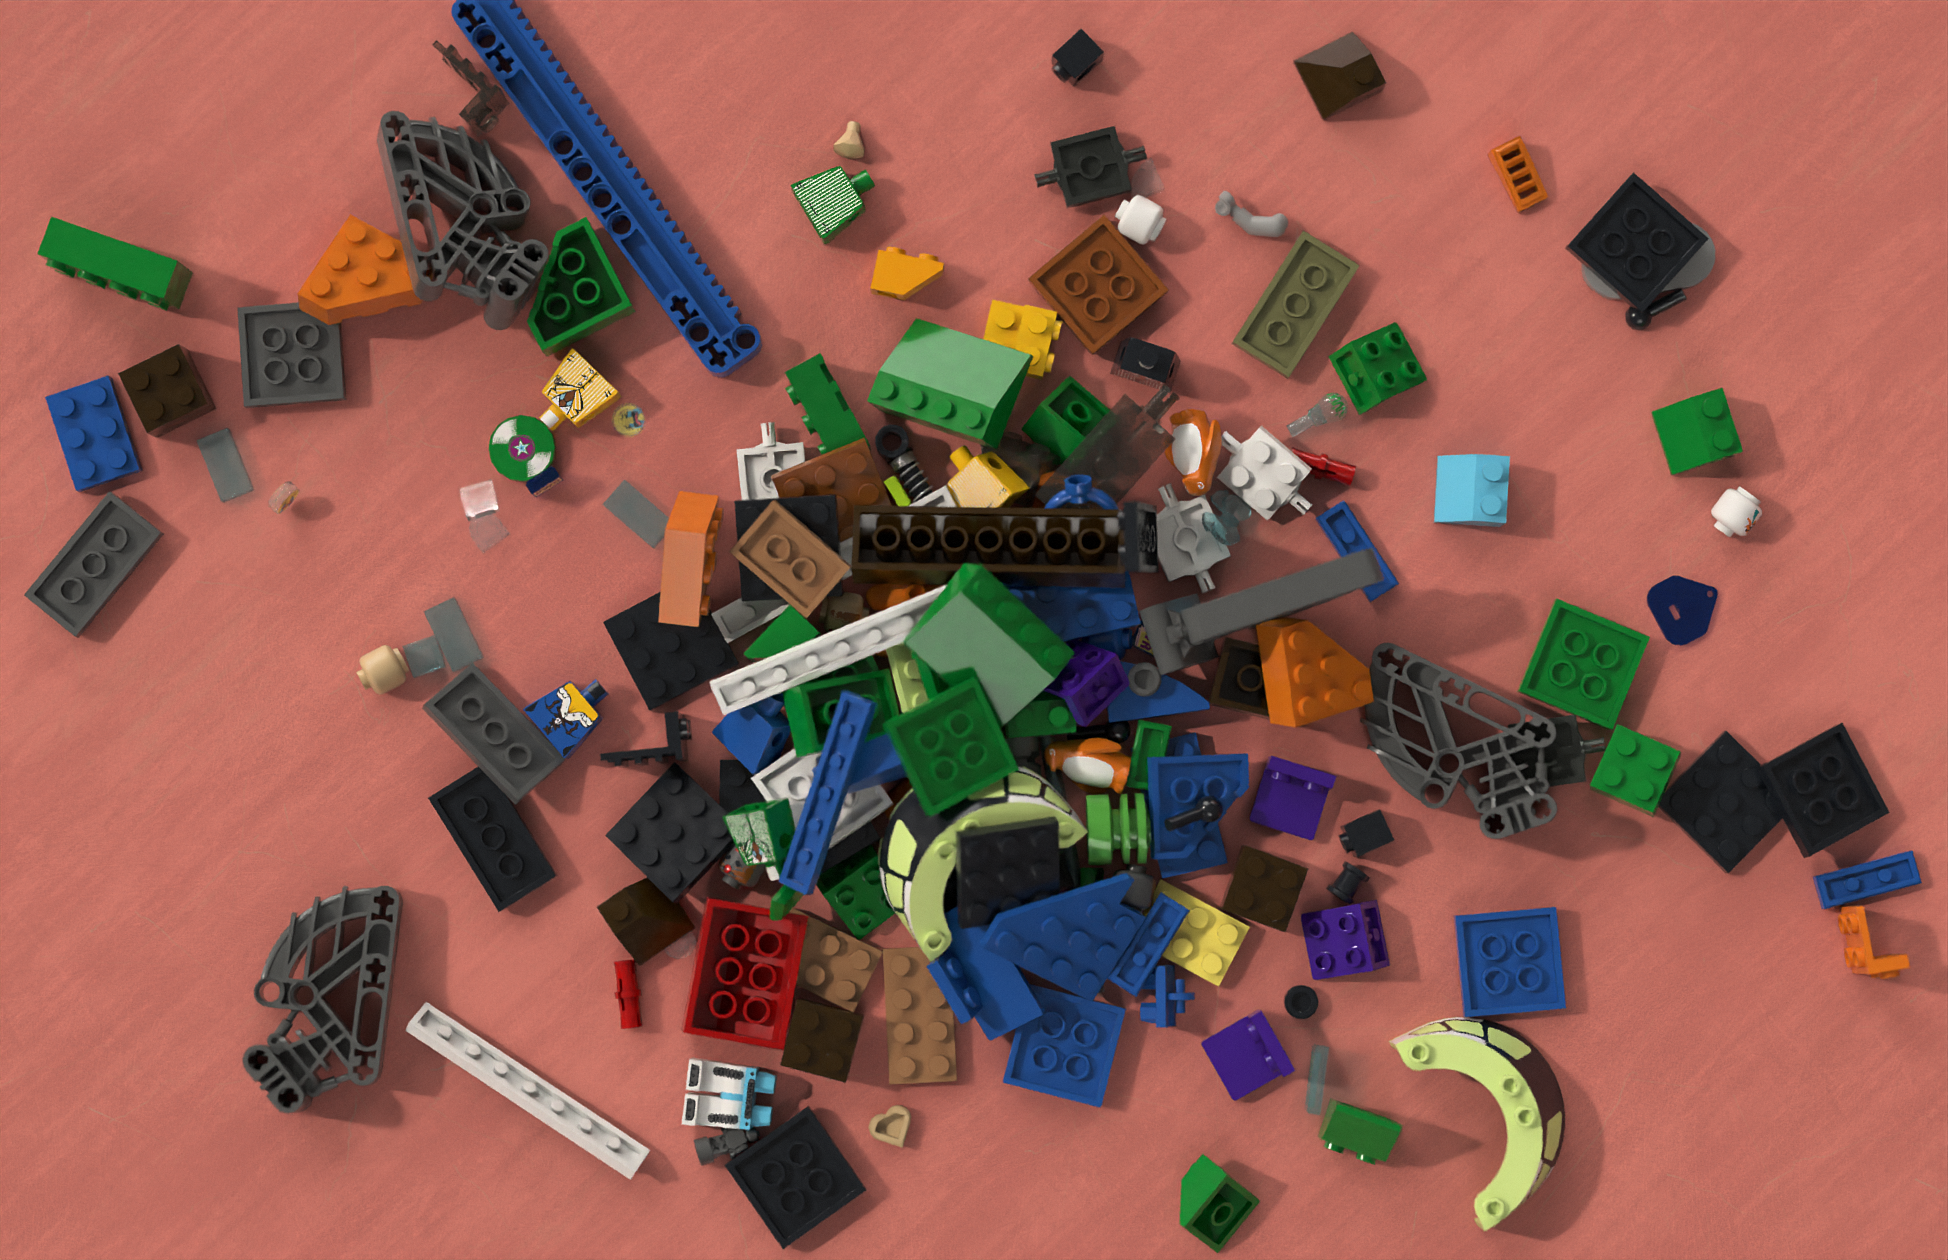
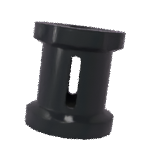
M1345 861L1342 864L1344 869L1334 884L1328 885L1326 889L1343 902L1352 905L1354 902L1353 896L1362 883L1368 882L1370 877Z

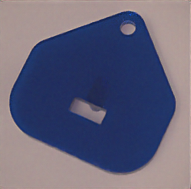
M1675 575L1651 587L1647 593L1646 600L1665 639L1673 645L1681 646L1690 643L1707 632L1718 592L1712 586ZM1708 591L1712 592V597L1707 596ZM1672 605H1674L1680 616L1677 620H1675L1669 609Z

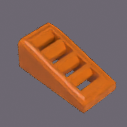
M1517 136L1495 147L1488 153V157L1518 213L1548 198L1521 136ZM1515 151L1517 156L1504 162L1502 157ZM1519 163L1522 164V169L1509 174V168ZM1528 175L1529 181L1515 187L1513 183L1515 180ZM1534 187L1535 193L1523 199L1520 198L1519 193Z

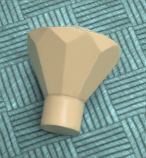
M848 122L846 133L834 144V152L848 159H859L864 156L865 149L859 136L861 125L858 122Z

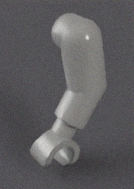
M1223 191L1220 194V200L1215 205V210L1219 215L1226 216L1230 214L1234 217L1232 220L1250 235L1279 237L1288 227V219L1283 214L1278 213L1272 217L1253 216L1244 207L1241 209L1236 205L1235 199L1227 191Z

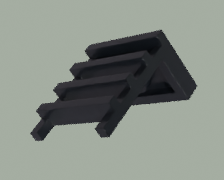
M678 711L664 713L668 747L600 754V760H607V763L614 762L615 766L620 768L629 767V760H635V764L641 766L649 765L648 758H655V761L661 764L669 763L668 756H676V760L682 762L689 761L687 740H692L691 722L684 718V714Z

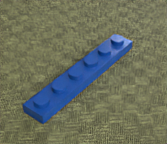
M842 691L779 879L780 883L804 895L814 893L877 707V703L851 691Z

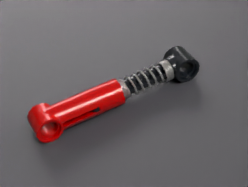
M889 424L883 426L875 437L878 454L885 459L888 465H892L891 467L895 473H899V480L905 483L903 488H908V496L914 498L913 503L933 493L931 489L933 486H929L927 483L928 478H924L922 474L924 470H920L917 466L919 462H915L917 458L913 454L914 449L909 443L905 430L898 425ZM889 435H896L902 440L900 448L895 451H888L883 447V441Z

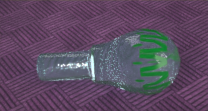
M1335 392L1324 395L1313 408L1308 410V414L1287 425L1290 434L1294 437L1314 425L1317 427L1322 424L1342 420L1348 412L1347 400L1343 395Z

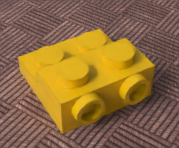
M992 299L983 339L1031 354L1033 359L1026 377L1042 380L1044 372L1051 373L1055 353L1049 352L1051 340L1058 341L1062 321L1056 320V311L1029 305L1020 306Z

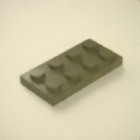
M1303 230L1232 344L1288 379L1356 273L1359 265Z

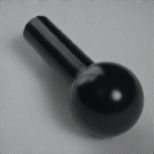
M1682 288L1652 302L1641 314L1630 306L1625 314L1627 325L1634 330L1647 328L1652 321V317L1687 300Z
M1108 720L1105 725L1076 727L1077 732L1067 734V740L1107 738L1119 744L1129 738L1131 728L1127 720L1111 723Z
M1204 796L1197 802L1195 808L1166 818L1164 820L1165 828L1171 832L1199 820L1207 823L1215 822L1222 815V803L1214 796Z

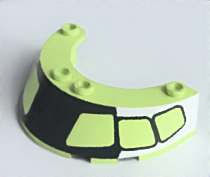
M1018 766L1019 770L931 817L926 816L912 787L892 811L889 817L890 822L884 837L881 838L879 846L878 864L882 888L892 909L931 962L950 946L952 940L951 932L944 916L943 895L947 879L956 865V831L1055 816L1059 822V848L1072 846L1088 833L1073 808L1047 780L1036 772L1024 766L1022 768Z
M1470 1017L1444 1018L1419 1026L1390 1040L1389 1043L1392 1048L1398 1050L1402 1061L1412 1070L1451 1069L1473 1077L1492 1093L1501 1107L1507 1128L1505 1157L1494 1179L1477 1195L1474 1202V1209L1477 1218L1474 1220L1477 1226L1486 1231L1523 1204L1548 1178L1556 1164L1564 1139V1101L1560 1086L1548 1062L1524 1037L1503 1025L1485 1019Z

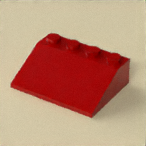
M706 897L682 1022V1032L784 1050L808 916L789 912L782 920H771L770 908Z

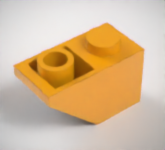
M887 247L886 251L878 250L870 287L871 294L904 301L941 277L944 273V263L938 262L939 257L930 254L920 253L919 258L906 255V250L896 247Z

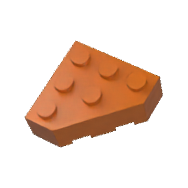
M351 214L297 293L300 310L327 325L341 323L342 319L362 315V317L388 312L390 308L403 305L408 307L422 304L424 301L419 299L413 291L402 243ZM427 270L425 277H428L429 270Z
M679 491L665 528L658 619L660 623L699 627L702 615L708 616L710 596L706 595L707 585L711 584L712 571L715 572L717 552L714 551V544L718 539L719 528L722 527L724 508L718 507V495Z
M1280 617L1256 625L1271 724L1296 728L1374 702L1370 669L1310 621Z

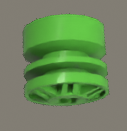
M1135 793L1134 809H1128L1127 794H1121L1119 809H1112L1108 795H1086L1088 865L1111 864L1114 849H1120L1123 863L1130 864V849L1135 848L1137 863H1147V853L1151 843L1150 813L1145 803L1144 793Z

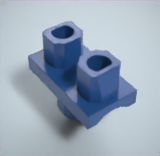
M1160 965L1153 969L1142 989H1156V1002L1141 1003L1140 1020L1156 1023V1027L1176 1026V1013H1185V1000H1195L1194 992H1185V979H1175V965Z

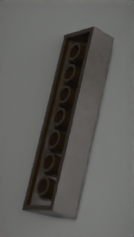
M854 505L851 558L854 583L947 585L964 563L982 565L1003 586L1125 588V565H1121L1119 560L1120 544H1125L1124 530L1120 531L1118 527V511L1123 509Z

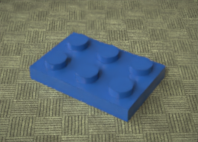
M108 375L45 397L76 491L82 492L143 471L112 377Z

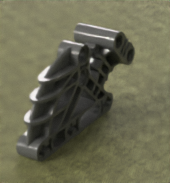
M399 111L387 112L380 121L377 144L415 295L424 301H434L441 296L444 288L456 291L458 295L473 299V302L478 306L487 304L484 311V320L490 328L495 330L507 329L517 318L520 310H523L526 301L528 302L536 292L548 259V249L541 241L529 239L521 244L518 241H512L505 232L519 229L524 225L531 205L528 194L524 190L519 189L508 169L492 153L486 139L481 140L480 144L467 136L463 126H457V130L438 124L435 117H429V122L409 120L404 113ZM424 155L435 157L436 163H434ZM449 163L464 172L466 182L451 173ZM430 202L457 219L441 242ZM509 206L515 207V208H517L519 211H518V212H517V211H512V210H510L508 207H509ZM481 210L485 212L487 215L477 214L475 211ZM409 219H416L422 223L429 252H422L415 247ZM494 233L496 235L495 238L489 237L487 241L478 239L481 234ZM496 239L502 247L494 245V240ZM456 268L464 274L462 278L463 284L460 286L446 282ZM427 270H429L428 277H425ZM470 281L475 287L466 284Z
M1369 548L1202 604L1198 594H1193L1140 610L1139 613L1160 675H1164L1218 658L1219 655L1214 643L1216 639L1247 628L1249 630L1254 629L1260 623L1296 614L1350 594L1358 589L1384 581L1374 549Z
M1382 643L1375 648L1370 666L1374 702L1365 705L1366 720L1361 718L1360 722L1367 725L1373 745L1368 744L1367 749L1377 754L1385 769L1404 790L1420 800L1426 807L1437 809L1447 804L1459 781L1465 788L1464 793L1474 804L1475 810L1479 813H1484L1479 822L1480 829L1485 836L1492 839L1504 838L1546 824L1554 819L1557 814V804L1551 796L1544 794L1549 789L1545 748L1552 745L1557 735L1553 722L1395 644ZM1390 649L1394 650L1393 656L1403 663L1405 656L1410 657L1403 667L1402 676L1396 674L1401 668L1389 663L1387 667H1382L1383 660L1379 658L1382 652L1387 654ZM1450 679L1455 680L1454 686L1463 692L1466 685L1472 687L1465 695L1463 706L1457 704L1461 697L1450 693L1448 697L1442 696L1444 690L1440 687L1442 682L1448 683ZM1397 680L1411 686L1421 717L1394 705ZM1476 693H1483L1515 708L1521 716L1519 724L1513 728H1507L1475 713L1470 708L1469 702L1471 697ZM1442 702L1503 732L1457 748ZM1394 710L1424 724L1434 753L1400 736ZM1526 715L1533 717L1529 724L1535 727H1540L1542 723L1548 725L1547 732L1551 734L1550 738H1542L1540 742H1536L1534 740L1535 734L1527 729L1524 736L1518 734L1525 725ZM1405 744L1434 758L1428 771L1414 759ZM1537 747L1538 763H1535V778L1525 780L1520 770L1529 768L1528 764L1516 766L1510 755ZM1446 754H1454L1459 760V767L1453 773H1445L1440 767L1441 758ZM1488 763L1489 776L1479 780L1480 784L1490 781V792L1481 795L1473 784L1470 785L1462 773L1464 770ZM1431 784H1439L1444 790V797L1438 803L1433 804L1426 799L1425 791ZM1540 799H1546L1549 801L1547 807L1551 809V813L1548 817L1543 814L1542 819L1535 816L1536 810L1532 806L1535 801L1541 803ZM1495 814L1502 816L1501 823L1505 825L1502 832L1499 829L1496 830L1497 834L1490 831L1491 825L1487 823L1490 816L1495 818Z
M385 885L377 888H361L349 891L348 886H343L341 893L330 896L322 901L321 897L316 896L313 906L298 916L296 912H292L290 925L272 947L265 962L261 978L255 985L254 997L262 1006L290 1009L292 1011L286 1019L283 1018L275 1032L268 1036V1045H253L245 1051L243 1066L255 1082L262 1084L260 1089L262 1091L267 1090L269 1094L266 1096L280 1112H302L310 1106L312 1097H318L323 1092L338 1087V1084L351 1080L357 1085L366 1086L376 1083L381 1077L403 906L402 896L396 889ZM385 892H388L389 897L394 899V904L388 905L386 908V916H393L392 922L383 919L375 920L376 914L383 916V906L378 904V898H384ZM366 918L365 933L342 950L346 922ZM336 927L333 958L313 973L317 940ZM306 953L303 980L293 979L294 973ZM377 959H380V965L386 966L385 973H379L377 981L379 984L385 983L384 990L376 987L366 988L367 981L370 983L375 981V973L369 971L370 965H376ZM360 970L353 1030L351 1031L325 997ZM274 982L278 985L280 994L275 1001L269 1002L265 999L263 991L267 984ZM304 986H309L314 992V998L308 1005H302L297 999L298 991ZM376 992L382 998L379 1034L377 1042L373 1046L367 1047L360 1038L364 1002L370 993ZM302 1011L316 1028L317 1032L307 1035L302 1029H298L295 1032L300 1040L292 1043L286 1035L294 1025L292 1021L298 1012ZM358 1050L365 1052L376 1051V1057L368 1056L367 1062L368 1067L373 1068V1074L367 1075L365 1080H362L363 1076L361 1073H357V1067L364 1065L365 1055L358 1056ZM334 1051L347 1067L348 1073L336 1078L332 1076L321 1080L317 1072L321 1066L326 1071L332 1069L327 1059ZM258 1057H268V1064L258 1063ZM288 1093L298 1094V1102L292 1103V1101H288Z

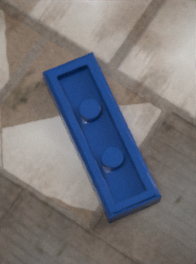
M1344 500L1315 519L1340 558L1365 549H1374L1384 581L1361 588L1369 602H1372L1399 584Z
M1912 850L1813 876L1822 909L1922 883Z
M1160 893L1146 915V919L1107 979L1137 997L1190 910Z

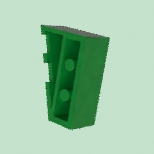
M821 353L785 372L790 386L785 389L794 406L801 403L806 412V415L801 418L810 435L817 432L822 441V444L817 446L821 455L862 438H865L868 448L871 450L867 438L845 401L839 386L829 372Z

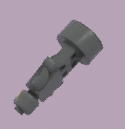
M723 1127L721 1129L722 1135L711 1138L705 1136L693 1140L701 1166L713 1163L714 1159L728 1153L731 1159H734L740 1152L748 1149L747 1141L749 1143L758 1141L760 1136L759 1130L756 1131L755 1128H752L744 1133L743 1129Z

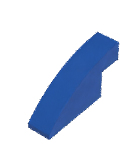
M1120 661L1128 677L1129 671L1136 664ZM1165 674L1161 675L1160 688L1153 695L1147 697L1136 695L1128 686L1106 707L1109 723L1210 709L1209 702L1200 694Z
M888 734L864 743L847 794L908 777ZM817 766L812 769L813 774H815Z

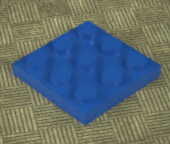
M1556 907L1454 916L1463 1017L1566 1008Z
M1030 984L1045 1012L1041 1016L1016 1028L1003 1083L1101 1108L1126 1009L1095 1000L1091 1002L1083 997Z

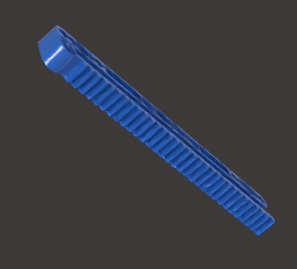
M456 0L452 6V16L462 33L708 372L715 377L724 378L757 356L762 348V339L758 330L749 324H739L737 321L741 315L737 306L732 307L733 301L729 295L724 296L726 292L722 285H717L716 276L714 274L708 275L710 273L708 265L706 263L701 264L703 260L698 252L694 253L695 249L691 242H686L687 238L684 232H678L679 227L676 221H671L672 218L668 210H663L664 206L660 199H656L652 188L648 189L649 186L644 177L640 178L641 175L638 169L633 167L628 156L625 157L626 154L621 146H617L618 143L615 137L610 135L607 126L602 123L599 115L595 114L591 104L587 103L583 93L579 91L575 82H572L567 71H564L559 60H556L553 52L549 50L545 41L541 39L537 30L533 28L531 22L525 17L515 0ZM468 10L479 24L475 28L464 16V13ZM492 35L496 37L492 47H480V42L485 36ZM501 55L512 68V71L508 74L497 60ZM561 142H572L573 148L569 153L562 155L557 153V146ZM583 167L591 168L592 175L588 180L579 181L576 179V173L579 169ZM599 195H611V203L604 208L595 206V200ZM627 220L631 222V228L627 233L619 235L614 232V227L619 221ZM677 301H680L682 304L686 303L685 307L692 317L688 322L679 310L675 311L676 306L674 304ZM704 326L709 330L708 337L701 342L694 341L691 338L692 331L696 327ZM743 334H752L755 337V343L749 349H743L738 346V339ZM713 346L720 357L726 356L724 358L726 365L720 367L718 364L712 366L715 361L708 349Z

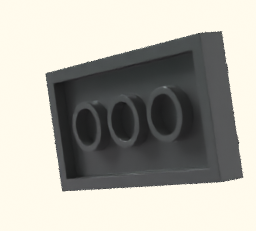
M109 491L24 596L72 635L79 638L164 534L113 492Z
M473 663L427 701L422 708L515 805L565 761V758Z

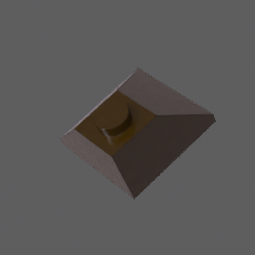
M1353 32L1293 61L1322 120L1382 92L1386 84L1373 55Z
M648 877L623 888L597 906V909L614 935L639 966L696 928L680 903L678 902L677 905L673 903Z

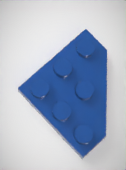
M1248 753L1147 757L1151 859L1187 858L1195 850L1197 843L1217 825L1227 813L1226 810L1249 788ZM1204 796H1214L1222 803V815L1215 822L1207 823L1199 820L1171 832L1165 828L1164 820L1166 818L1195 808L1197 802Z

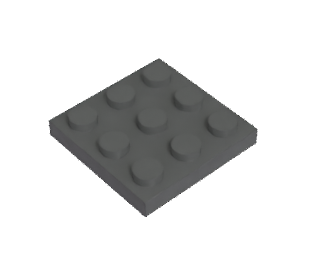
M299 303L237 307L244 407L255 408L346 400L341 323L327 325L300 310Z

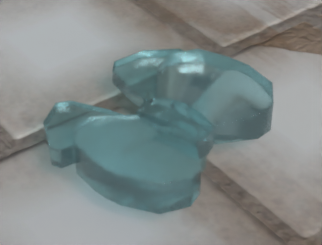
M1227 490L1217 491L1210 496V499L1222 514L1219 517L1216 514L1205 512L1202 514V524L1205 531H1211V534L1217 541L1231 546L1240 541L1237 527L1239 522L1250 518L1252 515L1251 507L1235 494L1229 495Z

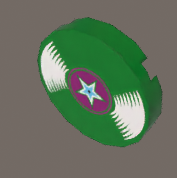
M524 415L507 418L497 425L490 437L488 448L491 462L497 471L508 479L518 482L537 480L547 473L554 462L556 454L554 436L548 427L538 419Z

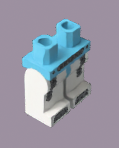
M694 1057L689 1059L686 1090L720 1093V1095L695 1092L686 1093L682 1125L715 1126L750 1130L753 1126L771 1125L773 1107L756 1105L757 1092L775 1093L777 1075L759 1071L760 1067Z

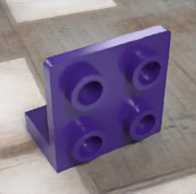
M1076 639L1065 643L1075 653L1058 676L1043 691L1064 698L1076 723L1086 727L1129 686L1130 682L1116 653Z
M1269 756L1249 820L1291 835L1313 840L1328 791L1333 789L1336 776L1275 756Z
M1377 899L1301 914V922L1314 980L1369 972L1390 966Z
M1259 1009L1201 1042L1204 1051L1234 1101L1280 1075L1285 1077L1296 1071L1263 1012Z

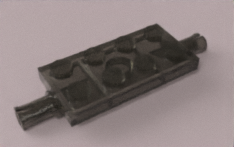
M1165 384L1162 385V388L1145 407L1143 405L1139 407L1131 398L1124 394L1034 495L1047 505L1054 495L1065 489L1064 481L1067 477L1087 475L1092 478V487L1105 492L1118 504L1175 440L1160 425L1162 423L1160 419L1180 397L1173 392L1163 402V398L1171 391ZM1090 500L1081 504L1068 502L1061 507L1062 509H1103L1100 505Z

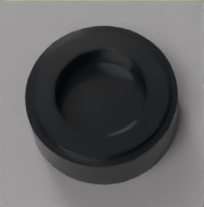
M1296 985L1286 992L1284 1007L1291 1016L1297 1019H1306L1316 1012L1318 997L1310 987Z

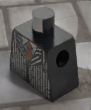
M1129 337L1120 342L1110 374L1170 393L1181 361L1173 350Z

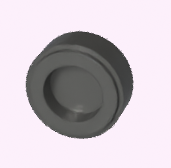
M1146 662L1138 663L1129 671V687L1136 695L1143 697L1151 696L1160 688L1161 675L1153 664Z

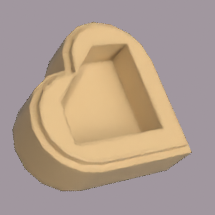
M895 1105L889 1108L886 1114L875 1115L869 1123L870 1134L877 1140L903 1148L911 1122L910 1112L902 1105Z

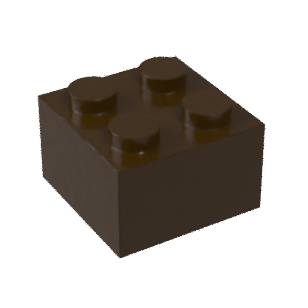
M180 344L118 373L146 432L155 438L216 409L189 351Z
M1228 637L1223 639L1208 700L1209 705L1270 720L1259 645Z
M1242 845L1219 909L1286 932L1308 868Z
M803 998L797 999L780 1066L846 1083L864 1015Z

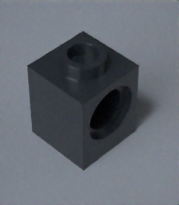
M1080 29L1052 55L1051 63L1054 66L1051 69L1062 82L1065 83L1068 80L1075 86L1103 60L1104 52Z
M1380 809L1340 826L1343 833L1338 835L1345 852H1352L1354 857H1359L1394 841Z

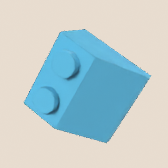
M1484 454L1438 456L1434 523L1501 527L1506 524L1510 456Z

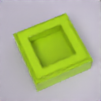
M893 475L883 481L897 506H909L912 504L896 476L894 477Z

